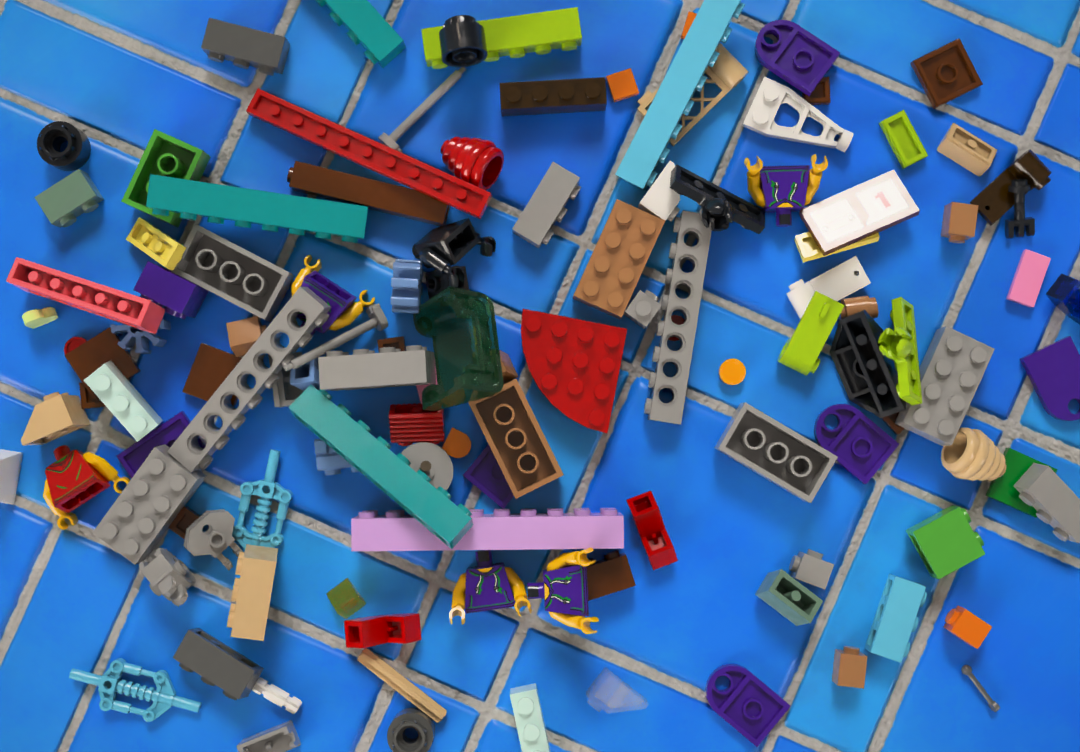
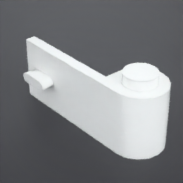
M854 256L806 283L801 279L788 286L790 291L786 294L801 319L815 291L835 301H839L871 284L858 258Z

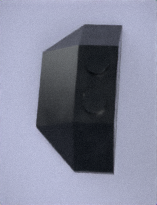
M866 310L840 319L830 354L849 400L874 413L879 418L905 410L906 401L899 397L896 389L898 372L896 371L894 360L887 358L879 350L881 344L878 343L883 329Z

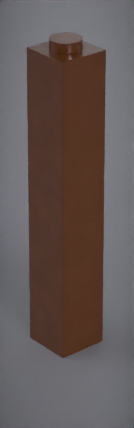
M295 161L294 168L290 167L287 175V182L290 183L289 187L296 192L347 204L367 206L370 210L436 226L446 225L450 205L414 189Z

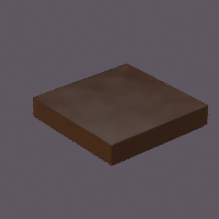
M959 38L910 63L933 109L983 85Z
M111 327L65 355L94 400L98 399V396L84 382V379L104 363L111 360L127 379L141 371L127 349H123L117 344L121 340L117 334L111 332Z
M201 343L182 392L208 401L242 358ZM235 395L231 397V405L235 407L238 397Z

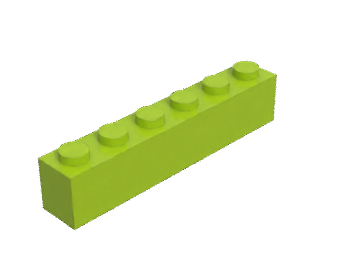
M578 7L476 21L484 27L488 54L484 60L485 62L497 61L500 57L509 55L510 58H521L525 56V53L530 52L543 55L550 53L552 49L562 48V51H571L577 49V46H580L582 43ZM443 26L421 29L427 67L432 66L433 69L448 67L442 61L439 32Z

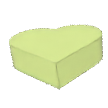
M47 307L27 311L22 315L25 326L34 329L58 319L55 308Z

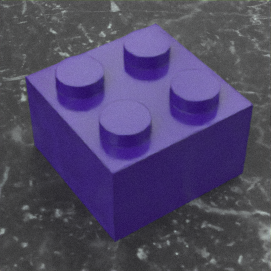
M149 261L133 289L141 294V298L151 300L161 307L164 305L165 312L184 320L186 316L196 317L209 292L199 285Z

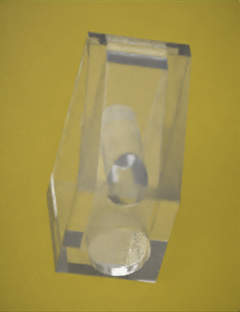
M606 667L586 691V696L589 698L588 704L598 712L602 709L608 714L646 709L649 705L646 698Z

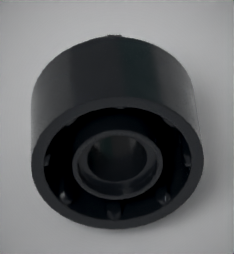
M457 15L445 21L443 28L439 32L441 57L444 64L452 67H468L479 64L487 58L484 27L476 22L474 17Z
M63 121L52 122L41 130L37 138V150L41 158L60 170H77L89 159L91 145L88 137L70 123ZM68 141L67 148L60 152L61 144Z

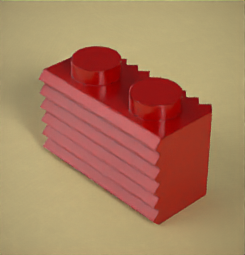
M443 403L390 405L391 443L409 446L413 442H428L435 445L443 442L445 439Z

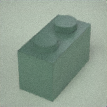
M80 169L34 197L50 223L60 228L72 225L77 221L76 217L84 212L90 213L98 208V203L104 200L88 173Z
M782 569L768 573L755 593L756 596L796 626L811 623L823 603V600Z

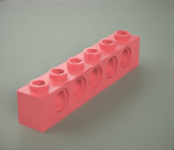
M16 257L6 282L23 291L155 335L165 314V309L151 300Z

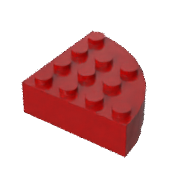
M523 309L521 321L523 352L529 372L539 390L556 409L569 419L586 428L608 433L627 329Z

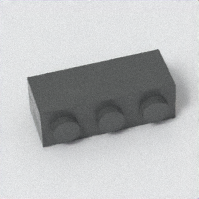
M209 18L201 48L208 55V58L213 61L223 63L225 59L232 61L233 65L248 69L249 66L259 68L258 71L263 74L273 76L274 72L283 74L290 43L283 36Z
M200 628L187 631L173 656L175 660L180 662L179 666L182 669L201 675V680L204 683L223 689V694L233 700L248 697L264 669Z

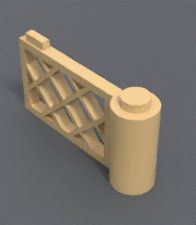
M721 43L716 50L720 54L713 68L708 66L705 74L710 78L705 83H715L722 91L715 98H704L703 86L701 98H691L695 102H700V113L697 116H685L683 114L681 118L682 131L678 134L676 140L671 138L669 141L673 147L749 73ZM659 88L653 93L648 90L637 101L640 104L637 110L644 117L647 113L646 108L652 103ZM704 102H710V103L704 108ZM685 120H692V121L685 127Z

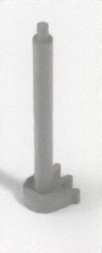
M461 67L458 71L455 70L389 136L383 132L378 137L379 141L383 145L402 153L396 141L462 77L466 68Z
M373 304L366 310L370 320L291 360L290 364L284 366V370L288 371L292 368L295 370L373 328H376L378 331L386 329L388 321L380 304Z

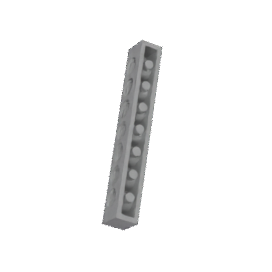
M683 210L680 217H675L673 232L677 233L676 243L671 242L669 258L673 259L672 268H667L665 275V284H669L667 295L663 294L661 301L662 306L660 310H665L663 321L659 320L656 336L661 337L659 347L655 346L652 362H656L655 373L650 372L648 388H652L651 399L646 398L644 414H648L647 420L681 425L712 232L711 222L708 228L702 223V213ZM684 235H694L697 239L696 246H687L684 243ZM689 260L693 265L692 272H683L679 266L680 261ZM683 285L687 287L689 291L687 298L681 299L676 295L675 289L677 286ZM672 312H682L685 317L684 323L681 325L673 323L671 319ZM669 337H676L680 340L681 346L678 351H672L668 348L667 340ZM667 362L673 363L676 366L677 371L673 377H668L663 372V366ZM663 388H667L672 392V400L669 403H663L659 399V392Z
M300 286L167 452L190 472L200 469L205 470L214 458L211 456L216 449L221 450L230 440L228 435L233 428L237 430L245 422L246 417L244 415L250 408L253 410L262 401L263 397L260 395L266 388H272L279 379L277 374L284 366L290 364L291 360L296 358L294 353L298 348H304L313 337L311 332L315 327H321L329 318L327 313L332 307L308 287ZM300 312L306 316V323L303 327L299 326L296 321L297 315ZM283 333H286L289 337V344L286 348L280 343V336ZM266 354H269L273 360L270 368L266 367L263 362ZM250 374L256 379L254 388L247 384V377ZM232 395L237 396L239 399L237 409L231 405ZM216 415L221 417L223 421L221 429L216 427L214 423ZM199 436L204 437L206 440V447L204 449L198 444Z

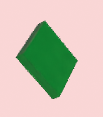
M1006 448L1003 454L1006 460V471L1001 477L991 481L985 496L1037 518L1035 508L1027 505L1019 498L1020 493L1016 490L1014 484L1033 463L1047 464L1011 448ZM1049 466L1055 473L1058 469Z

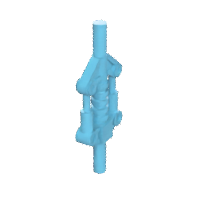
M270 449L264 479L254 482L247 481L240 486L242 493L238 508L240 513L238 523L233 527L232 535L244 550L246 544L274 548L284 540L281 530L283 520H286L289 502L293 498V493L291 490L282 487L278 482H274L281 451ZM251 495L260 496L257 501L259 505H256L257 512L254 515L256 519H253L254 526L251 529L253 533H250L243 523L245 514L249 509ZM271 499L278 500L279 506L276 515L278 520L275 533L264 536L263 533H266L265 526L268 524L266 519H269L268 512L271 509L269 505H272Z
M117 658L111 662L110 668L102 676L72 668L69 675L70 679L99 686L98 691L101 700L99 707L101 710L109 711L111 709L126 714L131 712L142 715L143 719L147 722L154 721L172 706L198 713L202 702L176 696V691L165 670L152 672L142 669L143 667L126 663L123 658ZM124 672L136 676L144 675L154 679L157 689L155 690L154 687L148 688L146 685L141 686L139 683L134 684L131 681L127 683V680L124 679L120 681L121 675ZM118 691V694L125 693V696L139 697L140 700L145 698L148 702L152 700L153 704L146 710L132 707V704L116 700V693Z

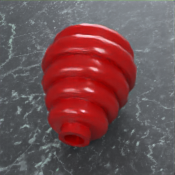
M456 136L446 140L441 147L442 160L448 166V169L454 173V176L481 189H489L496 182L503 168L504 154L490 140Z

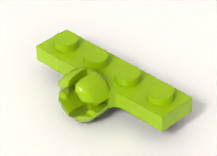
M899 297L892 299V310L890 311L894 331L886 328L881 333L878 343L881 344L879 346L880 352L887 358L894 360V365L898 372L896 389L899 397L913 406L922 403L914 306L904 298Z

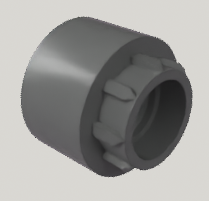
M406 708L400 711L393 718L388 728L387 741L390 749L393 752H428L435 736L434 722L418 708ZM405 729H416L418 737L415 739L408 738L405 735Z

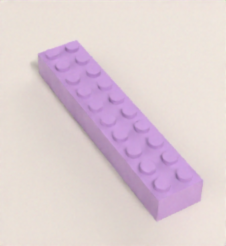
M535 508L521 509L520 513L510 514V509H494L493 514H484V509H468L472 513L470 517L472 518L473 526L453 549H450L413 516L404 515V510H388V512H385V515H378V510H363L358 512V516L351 519V552L587 549L589 547L593 549H624V516L621 512H617L616 508H600V513H590L589 508H574V513H563V508H548L547 513H537Z

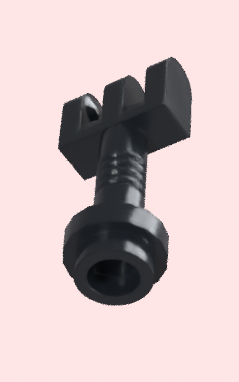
M1027 179L1011 180V185L1008 186V191L1014 192L1015 211L1014 219L1005 220V236L1007 239L1014 237V228L1016 237H1023L1024 226H1026L1027 236H1034L1035 219L1025 217V192L1031 190Z

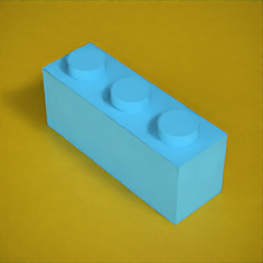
M889 573L865 644L866 650L870 653L900 663L902 662L903 657H906L909 653L910 642L908 641L911 632H914L918 625V617L916 616L919 607H922L926 601V586Z

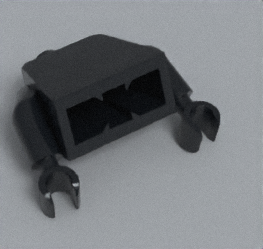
M467 218L431 230L419 242L413 245L412 251L413 255L420 259L426 268H435L441 274H448V284L451 287L457 288L458 280L464 282V270L460 266L450 267V265H455L476 244L481 245V255L492 256V252H495L496 241L493 237L489 236L481 238L480 234L475 232L470 219Z

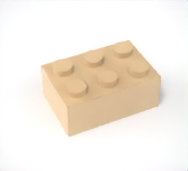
M246 544L245 552H239L235 575H240V578L235 577L231 601H235L236 604L231 603L227 627L232 628L231 637L264 641L278 548Z

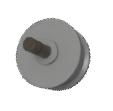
M420 442L408 446L401 452L411 462L409 466L417 472L420 469L431 479L429 482L436 489L440 486L446 491L448 490L453 479V464L445 450L432 443Z

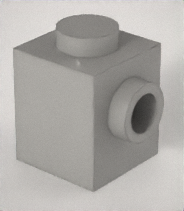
M639 290L623 315L645 329L662 305L658 303L659 298L652 292L646 290L644 293Z
M808 549L807 554L799 551L798 555H794L790 562L789 570L792 571L790 576L825 590L834 564L822 560L823 554Z

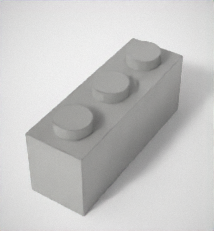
M552 162L512 228V232L537 248H540L542 244L547 245L554 234V231L551 230L556 221L561 223L568 211L565 205L569 199L574 201L582 188L578 185L580 177Z
M1033 463L1014 484V487L1020 493L1019 498L1027 505L1035 508L1037 511L1036 516L1046 524H1050L1054 528V535L1060 540L1080 543V499L1049 466Z

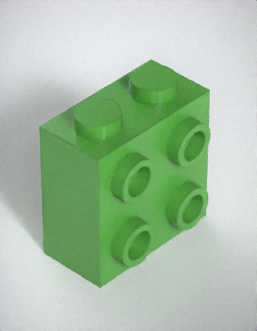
M951 505L906 530L926 569L933 578L939 580L985 555L982 548L984 542L977 532H973L969 525L971 518L964 508L961 509L959 506Z

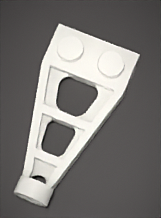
M765 76L742 124L743 127L766 137L835 148L844 153L854 133L838 126L789 87ZM781 104H789L798 111L799 120L795 126L785 127L775 123L774 118ZM807 117H811L822 124L823 130L820 136H812L802 132L801 128ZM835 135H840L838 141H834Z

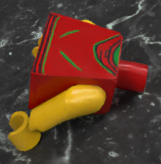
M62 445L53 451L57 461L49 465L45 470L47 479L45 480L43 498L54 515L60 517L57 522L58 527L65 530L68 528L65 518L69 519L73 526L77 524L78 518L72 511L110 487L109 481L114 482L115 492L121 494L123 490L119 488V481H124L128 484L130 479L119 477L117 475L118 471L104 458L91 452L83 453L78 449L70 451L67 445Z

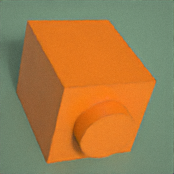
M958 605L955 609L953 608L949 611L945 618L946 623L943 628L976 649L980 647L992 628L985 621Z

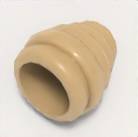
M961 427L953 444L943 446L942 465L955 478L970 481H993L1001 477L1006 471L1005 456L981 430Z

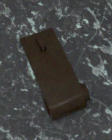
M1029 149L970 201V204L979 205L978 212L991 226L1015 203L1014 192L1008 191L1011 180L1027 179L1031 190L1033 188L1040 190L1051 181L1048 176L1052 172Z

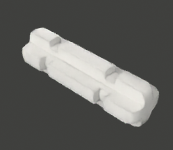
M261 677L258 678L252 689L253 692L258 695L263 694L264 698L281 708L282 706L286 707L285 710L292 714L299 710L302 704L300 699L294 696L291 698L290 694L273 684H267L268 681Z

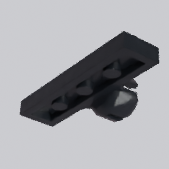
M676 165L671 171L670 188L701 205V221L706 228L709 227L711 222L712 231H723L729 227V222L733 223V221L757 234H760L765 228V211L679 165Z

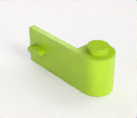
M815 291L792 337L783 346L777 361L805 376L809 372L814 373L820 363L818 356L845 305Z

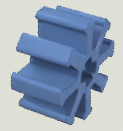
M395 259L393 263V277L391 278V287H393L391 295L392 312L419 314V310H421V295L423 293V262L421 260Z
M162 319L158 329L171 330V322ZM111 324V332L114 334L122 335L128 332L124 339L117 343L123 349L133 350V346L136 343V353L151 354L149 340L153 342V346L163 347L167 343V340L160 338L157 334L146 331L140 332L138 331L139 329L128 325Z

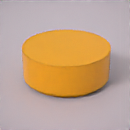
M728 359L720 365L718 373L722 382L727 385H736L745 378L746 369L741 361Z

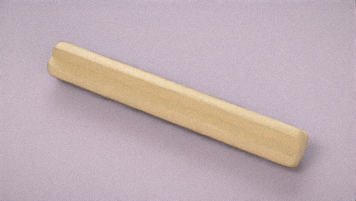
M365 648L358 656V662L433 721L439 723L447 713L445 708L371 650Z

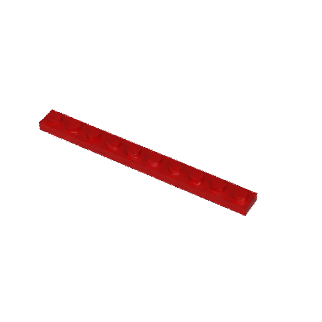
M259 88L246 110L249 115L478 219L482 218L492 197V194L484 189Z

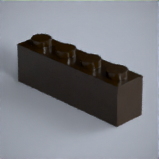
M605 77L500 83L502 116L605 111L607 105Z

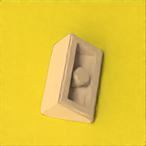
M953 123L940 142L937 151L980 177L991 166L997 149Z

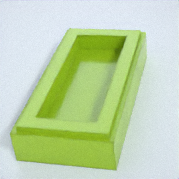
M904 110L879 123L902 169L928 156Z

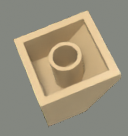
M59 392L44 396V402L34 407L21 438V443L23 446L43 445L91 425L85 409L81 407L80 397L69 395L68 393L59 394Z

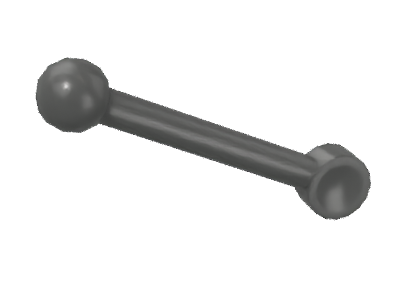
M964 665L961 668L962 673L968 675L989 703L988 705L991 710L997 712L1000 706L992 700L973 675L972 668L969 665Z

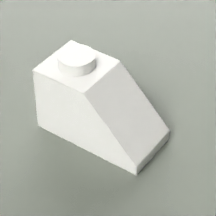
M672 161L668 162L638 205L639 209L661 218L665 222L666 220L672 222L680 211L677 207L681 200L680 194L670 188L671 171L675 167Z

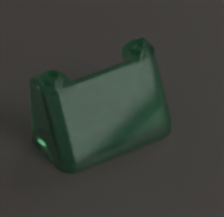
M449 286L420 305L419 314H413L414 325L421 335L433 339L438 384H431L422 391L423 410L439 411L490 397L500 392L503 388V375L494 306L491 299L486 294Z

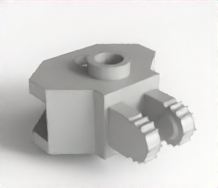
M224 509L206 510L186 528L183 546L193 556L211 555L230 570L233 567L232 562L222 552L228 546L237 557L239 552H243L234 542L235 539L232 536L235 518ZM208 525V530L203 532V527Z
M159 547L155 551L157 557L150 563L142 561L139 564V568L150 582L151 590L157 596L163 595L179 607L187 600V590L196 583V579L181 560L167 549Z

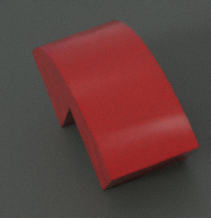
M648 491L627 499L628 507L652 569L656 570L677 562L675 549L665 529L659 507L652 492Z
M419 613L378 615L344 621L346 647L368 648L385 643L407 644L422 640Z

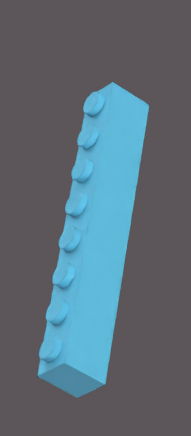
M742 0L703 1L615 173L617 177L645 190L646 186L651 187L658 175L654 170L659 162L664 163L670 152V149L667 148L670 139L676 140L683 125L679 124L683 114L689 115L695 101L691 100L695 91L700 92L707 80V77L704 76L707 67L713 68L720 54L716 51L720 42L726 43L732 31L729 25L733 17L738 19L745 4L741 3Z

